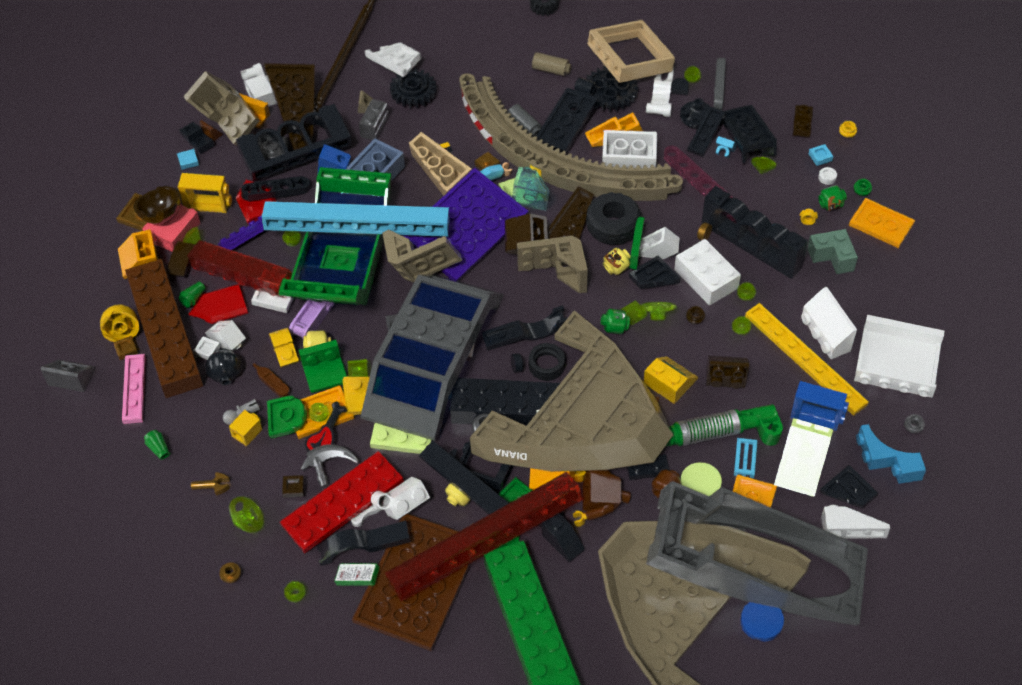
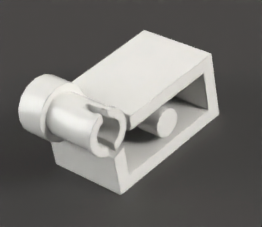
M260 63L253 65L252 68L240 71L245 89L251 98L266 102L268 106L276 104L267 75H264Z

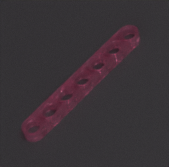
M668 146L665 148L664 160L704 197L715 186L724 190L678 147ZM673 152L676 156L671 157L667 154ZM686 163L688 166L681 167L679 164ZM696 173L699 177L694 178L691 174ZM709 184L711 188H704L702 185ZM728 213L727 218L736 223L733 216Z

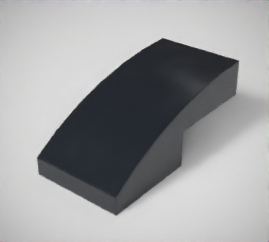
M194 122L179 130L184 139L200 154L215 146L213 140L205 135L202 128Z

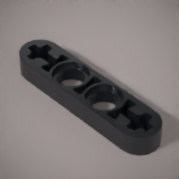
M298 176L246 183L241 187V197L247 201L304 194L310 189V180L307 177ZM285 185V186H288L289 188H288V189H282V188H280V186ZM263 188H270L271 191L266 192V191H263L262 189H263Z

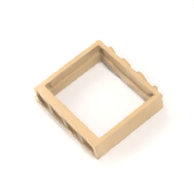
M643 20L593 29L589 32L588 45L619 83L672 72L675 57ZM638 37L656 58L655 60L625 65L608 43Z

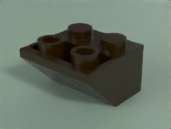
M529 213L505 220V253L517 255V243L548 239L546 216Z
M708 355L706 386L732 387L735 389L745 388L749 371L748 358Z

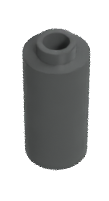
M515 104L509 109L508 113L511 114V118L514 117L515 122L518 121L519 126H523V130L527 129L528 133H532V137L538 134L542 125L523 107Z

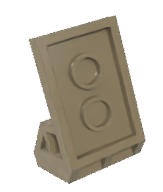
M207 71L201 75L184 95L187 102L207 118L217 122L236 146V139L242 135H248L260 121L234 87Z
M391 230L382 232L388 262L407 281L415 282L420 274H433L462 261L461 254L446 236L414 250L413 243L409 239Z
M574 236L517 243L518 271L555 267L559 280L578 293H587L588 269L581 240Z

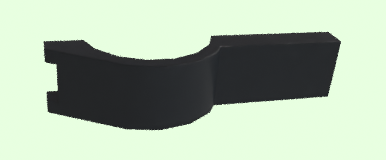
M563 305L553 308L548 317L535 323H524L516 320L483 331L482 335L487 351L523 339L539 340L551 336L568 319L563 316L562 312L565 311Z
M402 521L368 531L349 529L335 533L317 546L318 551L321 552L319 564L320 566L330 564L337 554L349 549H362L371 553L409 543L411 538L407 521Z

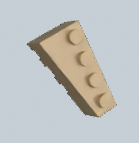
M422 132L409 142L412 156L443 196L472 170Z

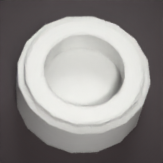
M826 167L820 170L819 181L825 185L835 183L837 172L834 169Z

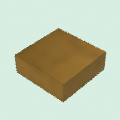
M132 336L113 342L120 360L125 359L127 355L138 354Z

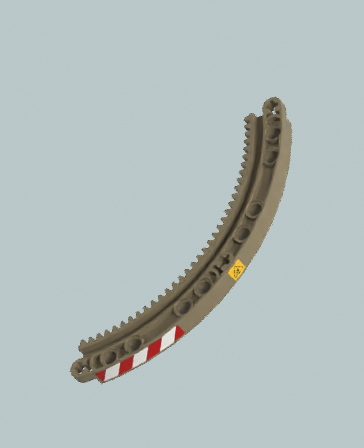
M465 73L460 76L462 100L476 128L499 154L528 174H532L535 178L574 192L580 186L593 193V197L613 192L627 195L634 201L666 200L668 193H676L682 189V177L671 175V167L667 163L664 164V167L658 164L657 168L653 164L650 168L646 165L643 168H640L639 165L636 168H633L632 165L626 168L624 164L619 168L618 164L612 167L611 163L608 166H605V162H602L600 165H598V161L591 163V159L585 162L584 157L578 160L577 155L572 158L571 153L566 156V151L560 153L559 148L554 150V146L548 147V143L543 144L542 139L537 141V136L532 137V133H528L527 129L523 130V126H519V122H515V118H511L510 113L507 114V109H504V105H501V101L496 96V91L492 87L490 77L483 76L482 82H476L472 74Z

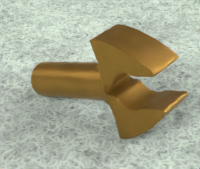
M215 472L213 480L191 482V489L213 488L217 496L230 489L229 484L219 485L221 482H230V479L222 473Z

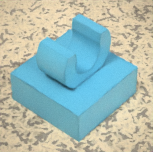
M718 136L716 140L718 146L716 154L719 155L721 150H726L725 158H728L730 151L734 152L737 145L734 141Z

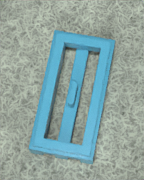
M737 438L734 476L741 474L745 477L749 475L750 478H754L757 440ZM741 443H744L743 468L739 469ZM749 444H752L751 470H747Z

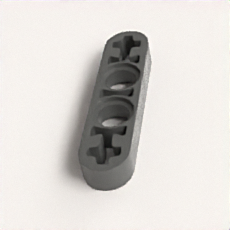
M717 57L713 107L722 110L726 58Z

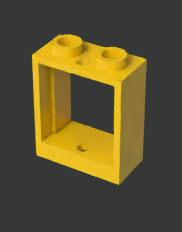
M181 174L178 189L183 206L193 208L196 211L227 213L228 206H231L232 197L228 193L229 185L226 184L224 176ZM194 190L218 191L219 196L195 194Z

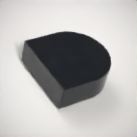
M684 78L674 79L671 85V94L688 95V81Z

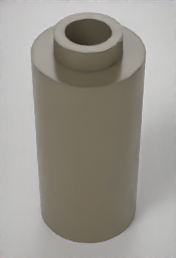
M536 52L533 57L532 68L566 76L571 71V64H569L567 59Z

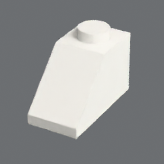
M663 227L642 238L639 257L654 258L658 255L661 259H666L678 253L680 238L666 227Z
M233 320L218 321L205 332L211 340L220 342L221 348L233 351L241 347V342L246 339Z

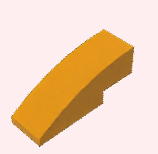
M632 112L619 120L615 116L585 132L591 146L596 147L603 146L604 130L642 131V128Z

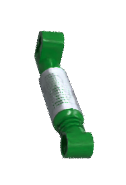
M773 404L742 411L732 409L728 410V412L711 414V416L697 417L694 420L691 418L690 420L687 419V421L674 422L670 426L673 436L665 447H668V445L686 446L693 443L696 444V442L710 441V439H720V437L741 434L744 430L752 428L757 429L760 439L764 444L774 446L780 441L783 425Z

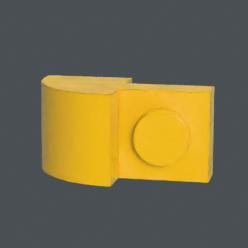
M288 328L269 333L280 368L299 363Z

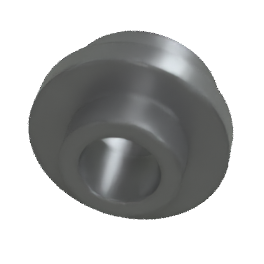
M912 414L905 419L904 426L911 433H920L925 427V422L920 415Z

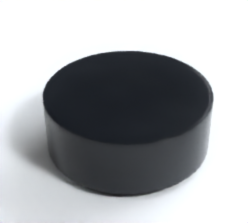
M519 353L511 354V366L514 373L523 371V361Z

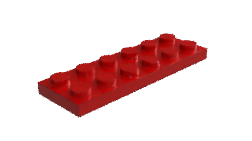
M378 451L280 521V524L301 550L306 553L371 506V496L374 492L382 491L388 493L404 482L403 477Z

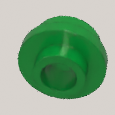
M859 179L854 184V191L858 195L866 196L871 193L872 185L867 179Z

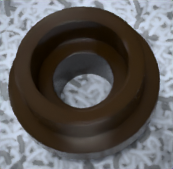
M692 306L686 312V319L692 324H700L705 319V312L699 306Z

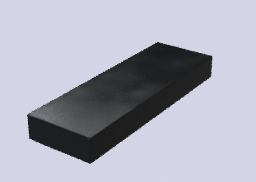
M709 106L687 148L688 152L704 157L726 112Z

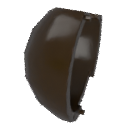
M169 186L156 187L157 189L139 196L133 205L136 214L143 221L150 224H161L170 221L177 214L181 203L180 194L177 189Z

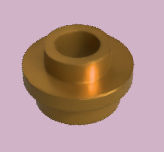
M226 563L221 567L219 575L224 582L234 583L239 579L241 570L236 563ZM229 570H233L231 574L226 573Z

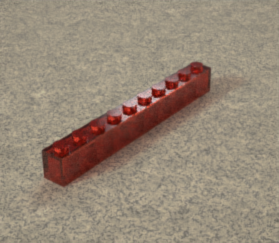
M567 472L559 475L385 572L391 589L400 602L406 600L583 500L579 485Z

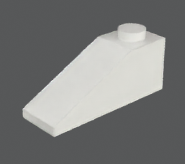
M830 505L824 507L821 516L823 530L842 538H887L890 530L889 524L845 506Z

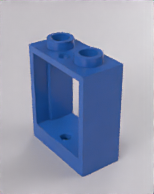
M800 381L790 418L837 431L838 424L843 425L849 405L848 402H845L847 394Z

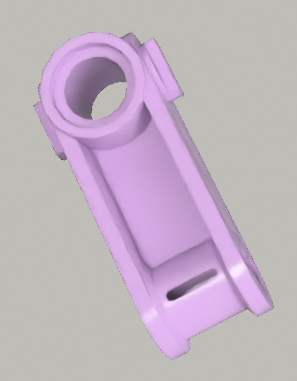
M307 300L291 322L289 327L290 334L300 336L303 339V336H306L308 331H316L335 303Z

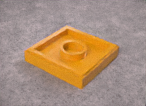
M737 474L733 492L771 507L777 486Z

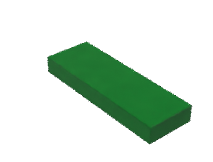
M638 217L636 221L630 269H637L644 217Z

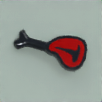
M337 401L332 403L333 410L327 423L318 432L309 435L305 440L304 445L308 452L318 446L335 445L333 426L339 415L347 412L346 407L340 406Z

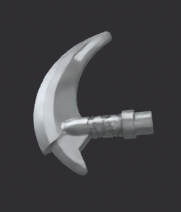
M328 444L310 450L306 454L308 457L305 459L301 469L305 471L310 466L314 467L318 475V483H320L321 488H325L329 485L322 465L324 461L336 457L347 458L355 463L359 461L348 449L339 445Z

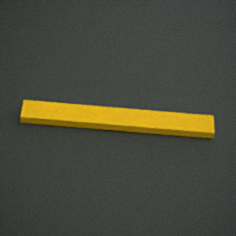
M760 303L746 312L745 317L819 385L846 393L845 402L849 403L847 410L853 416L868 406L869 401Z

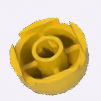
M122 304L113 305L103 312L100 318V329L104 338L111 342H116L130 336L133 339L139 331V320L134 310Z

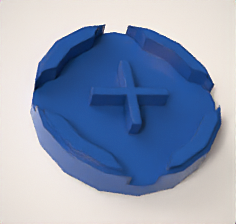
M749 602L741 613L740 624L743 631L750 638L766 642L773 640L780 634L784 625V616L780 608Z

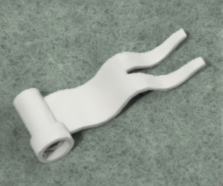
M674 67L664 81L661 79V74L656 75L652 101L647 103L646 113L670 117L672 103H669Z

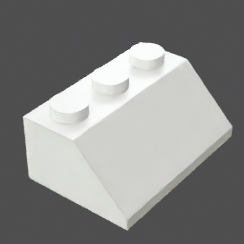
M825 287L804 305L801 318L803 323L811 330L813 338L817 339L820 343L822 351L825 354L827 353L830 359L851 352L857 329L829 289Z

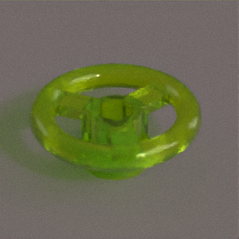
M647 302L639 305L640 310L651 312V320H665V312L673 311L677 308L676 304L670 302Z
M243 496L232 499L229 505V512L233 524L248 533L260 531L264 524V517L258 505L251 499ZM244 503L243 509L236 512V504ZM250 507L256 513L258 521L252 516Z

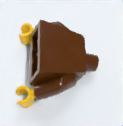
M608 470L575 471L574 480L576 482L583 481V511H586L584 514L581 511L573 513V518L581 517L580 520L574 521L575 526L580 527L584 525L585 519L590 521L611 514L621 503L627 504L630 501V492L621 490V479L614 476Z

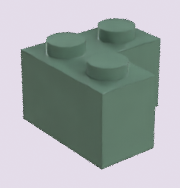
M846 229L810 235L807 250L813 263L831 260L836 274L855 270L858 257Z

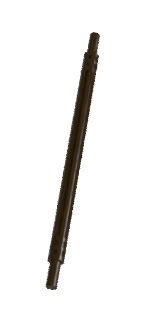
M368 0L364 4L314 99V112H318V109L322 108L368 20L376 0Z

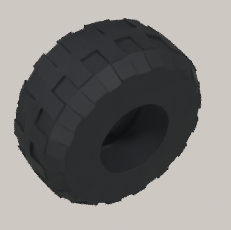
M610 192L602 194L588 206L586 217L587 229L592 237L599 242L609 245L623 244L634 238L636 221L638 217H641L640 208L631 197L622 193Z

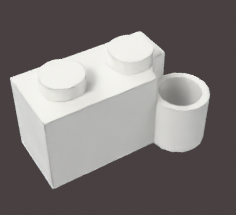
M410 477L388 493L382 491L374 492L371 496V503L385 510L389 517L398 520L429 499L430 496L421 480ZM384 496L383 503L379 505L380 497Z

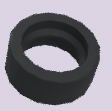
M543 343L535 346L530 351L528 358L529 370L535 378L551 381L560 377L564 372L565 355L557 345ZM549 355L555 357L558 360V364L553 368L544 369L537 366L535 361L541 356Z

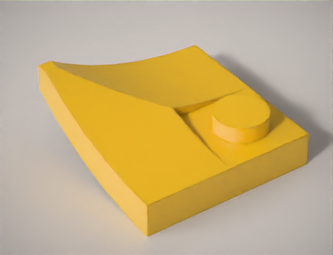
M370 377L343 378L347 415H361ZM377 377L373 394L386 397L382 377Z

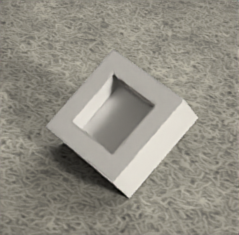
M202 337L194 349V355L208 360L212 353L220 349V342Z

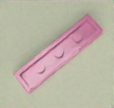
M145 354L125 356L123 424L143 422Z

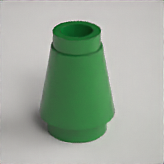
M197 282L181 291L179 296L181 304L185 307L194 306L206 290L204 284Z
M152 430L144 436L145 445L160 460H164L170 455L161 432Z

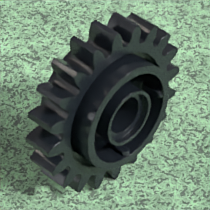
M417 68L414 71L410 70L404 77L396 74V78H392V83H390V95H392L393 100H396L397 104L402 102V107L406 104L409 105V108L412 105L418 108V104L425 106V101L430 103V98H435V93H437L436 81H434V76L430 77L429 72L424 74V70L418 72Z

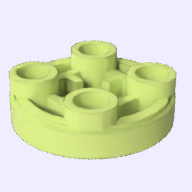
M693 463L687 466L681 475L683 486L707 496L712 495L721 488L722 479L719 471L707 463Z

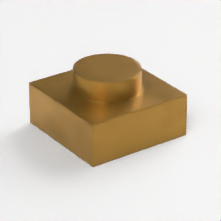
M489 152L475 160V166L481 171L486 167L500 164V161Z

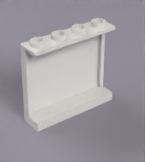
M867 315L854 381L932 398L937 386L935 382L944 331Z

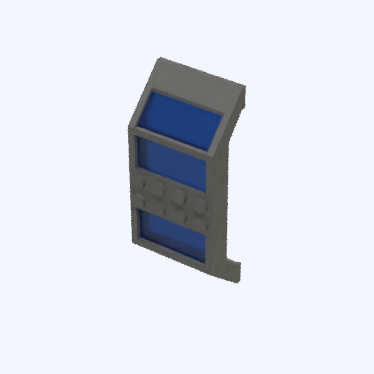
M435 274L418 275L373 360L361 419L435 441L442 427L448 397L490 309H498L503 293Z

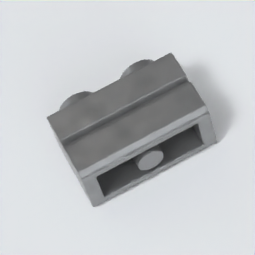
M375 99L371 100L359 122L360 136L362 138L374 140V138L377 139L389 117L388 103Z

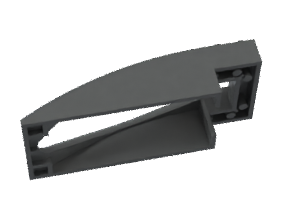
M671 481L660 491L657 506L660 512L654 542L649 546L647 565L696 585L743 601L776 607L784 612L856 626L860 623L868 548L723 487L719 488L712 495L707 496ZM686 520L693 524L744 528L781 539L835 565L845 572L850 579L851 585L842 594L807 599L714 561L715 545L713 543L700 552L681 545L684 522Z

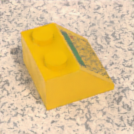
M666 356L656 358L645 369L643 382L675 404L694 384L698 376Z

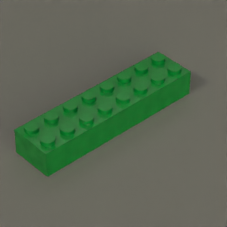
M524 541L484 553L486 571L529 685H580Z

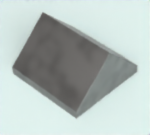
M56 360L41 366V372L49 386L80 392L85 391L94 371V366L64 360Z

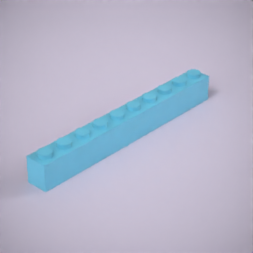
M265 201L262 222L264 230L382 234V232L391 230L399 235L448 236L449 208Z

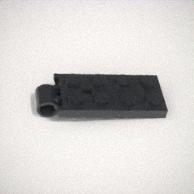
M579 77L574 86L575 90L567 87L536 135L537 141L542 139L543 144L548 143V147L554 146V150L559 148L560 153L563 151L567 153L599 102L598 98L592 96L596 83Z

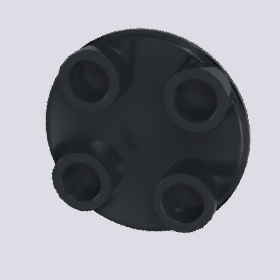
M696 98L694 101L686 103L680 109L682 122L688 127L698 129L710 105L701 98Z

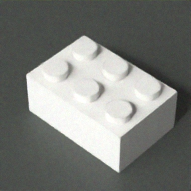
M604 130L602 162H605V166L611 163L612 167L618 164L619 168L623 164L626 165V168H629L630 165L633 168H636L637 165L640 168H643L644 165L650 168L653 164L656 168L657 132Z
M706 239L676 256L674 270L709 306L739 288L741 274Z

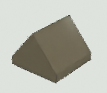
M360 91L358 113H365L373 99L364 91Z

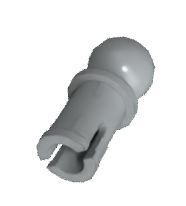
M253 399L240 407L237 405L236 411L227 410L224 412L223 421L230 425L244 410L251 414L260 411L256 400Z

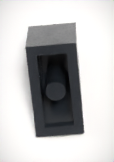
M558 511L542 523V536L569 563L585 551L571 524Z

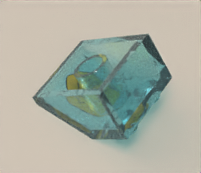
M519 166L513 185L512 198L521 205L546 211L550 190L537 171L529 167Z

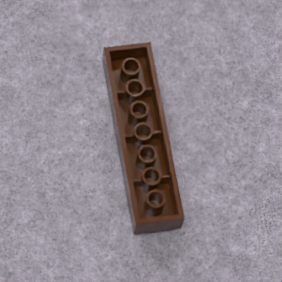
M162 259L125 269L165 398L203 387Z

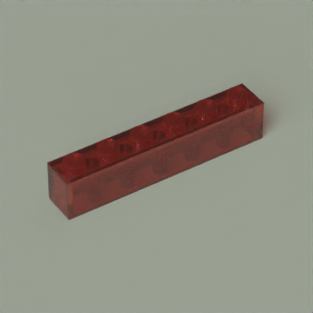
M201 240L196 243L187 255L191 263L190 265L197 271L202 270L212 276L217 275L227 281L231 280L242 286L246 285L257 291L267 292L272 296L283 298L284 296L279 295L283 278L290 280L292 276L290 269Z

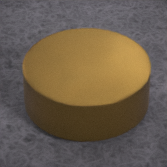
M704 222L698 230L697 238L701 241L704 239L708 240L712 231V225Z

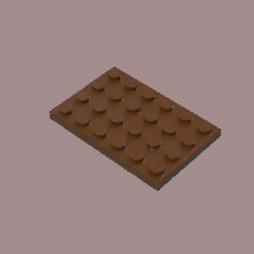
M405 514L399 522L407 521L411 542L386 548L378 565L380 568L375 585L367 587L352 621L357 625L432 651L476 554L480 539Z

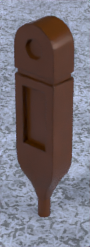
M255 363L252 364L256 368L259 379L276 393L278 397L290 396L289 387L270 369L260 367Z

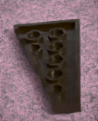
M263 63L283 122L294 120L300 123L304 115L314 112L315 64ZM310 125L306 128V132L313 144V125ZM288 133L293 150L306 146L299 134Z

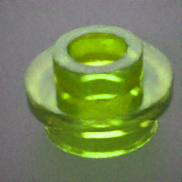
M690 66L684 72V78L689 82H696L701 78V72L699 68Z
M285 231L282 238L288 246H296L301 239L299 231Z
M744 282L738 287L737 295L743 300H751L756 295V289L753 284Z
M739 316L732 322V329L737 334H747L751 329V323L747 317Z
M314 403L309 409V417L315 422L324 421L329 415L328 408L323 403Z
M297 581L288 583L284 589V595L290 602L302 600L306 593L304 585ZM293 591H299L297 594L292 595Z

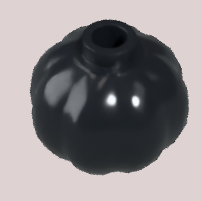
M218 349L209 356L205 365L206 373L215 382H219L221 385H229L241 373L242 360L237 354L228 349Z

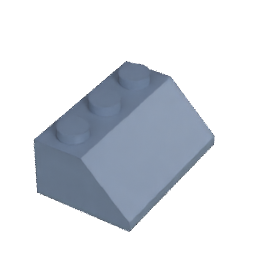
M374 138L346 170L391 173L392 181L405 167L404 154Z

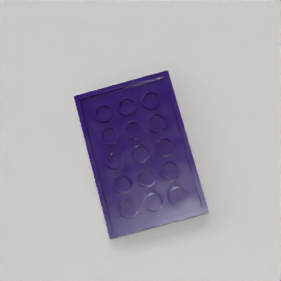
M476 168L471 170L432 206L449 208V230L446 238L462 257V261L440 271L450 279L459 281L505 237L506 219L525 215L529 212ZM401 235L413 243L414 249L443 237Z

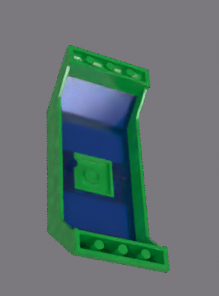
M320 167L316 178L315 203L389 206L391 173ZM306 232L291 279L283 278L279 295L295 299L366 305L384 242L383 234Z

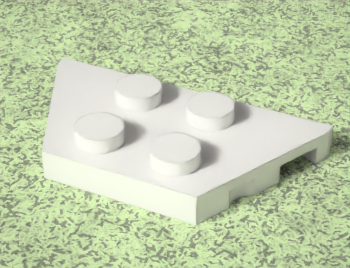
M402 43L380 47L381 51L371 52L370 49L365 51L367 58L402 77L421 59L419 52Z

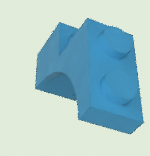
M869 424L861 425L859 433L856 435V440L863 450L862 458L864 463H867L869 470L891 467L894 477L896 476L899 484L923 479L926 468L920 453H906L892 449L874 435Z

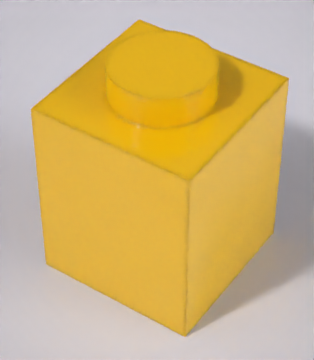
M244 410L229 425L232 437L248 446L262 431L260 418L256 414H250Z

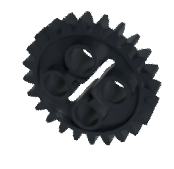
M603 66V70L597 68L596 72L591 71V75H586V80L596 83V88L592 95L599 100L595 106L596 109L602 107V111H604L605 108H608L609 112H611L612 108L618 111V107L624 109L625 105L630 106V102H634L635 98H637L638 86L635 79L619 83L605 66Z

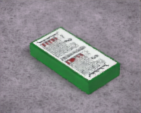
M340 563L334 582L336 585L374 586L380 567L377 563Z

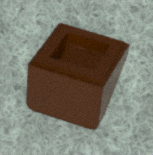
M203 120L200 121L204 134L213 141H216L223 135L222 132Z

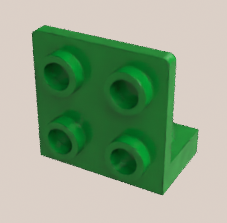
M336 340L299 350L301 363L311 393L343 385L342 380L347 376Z

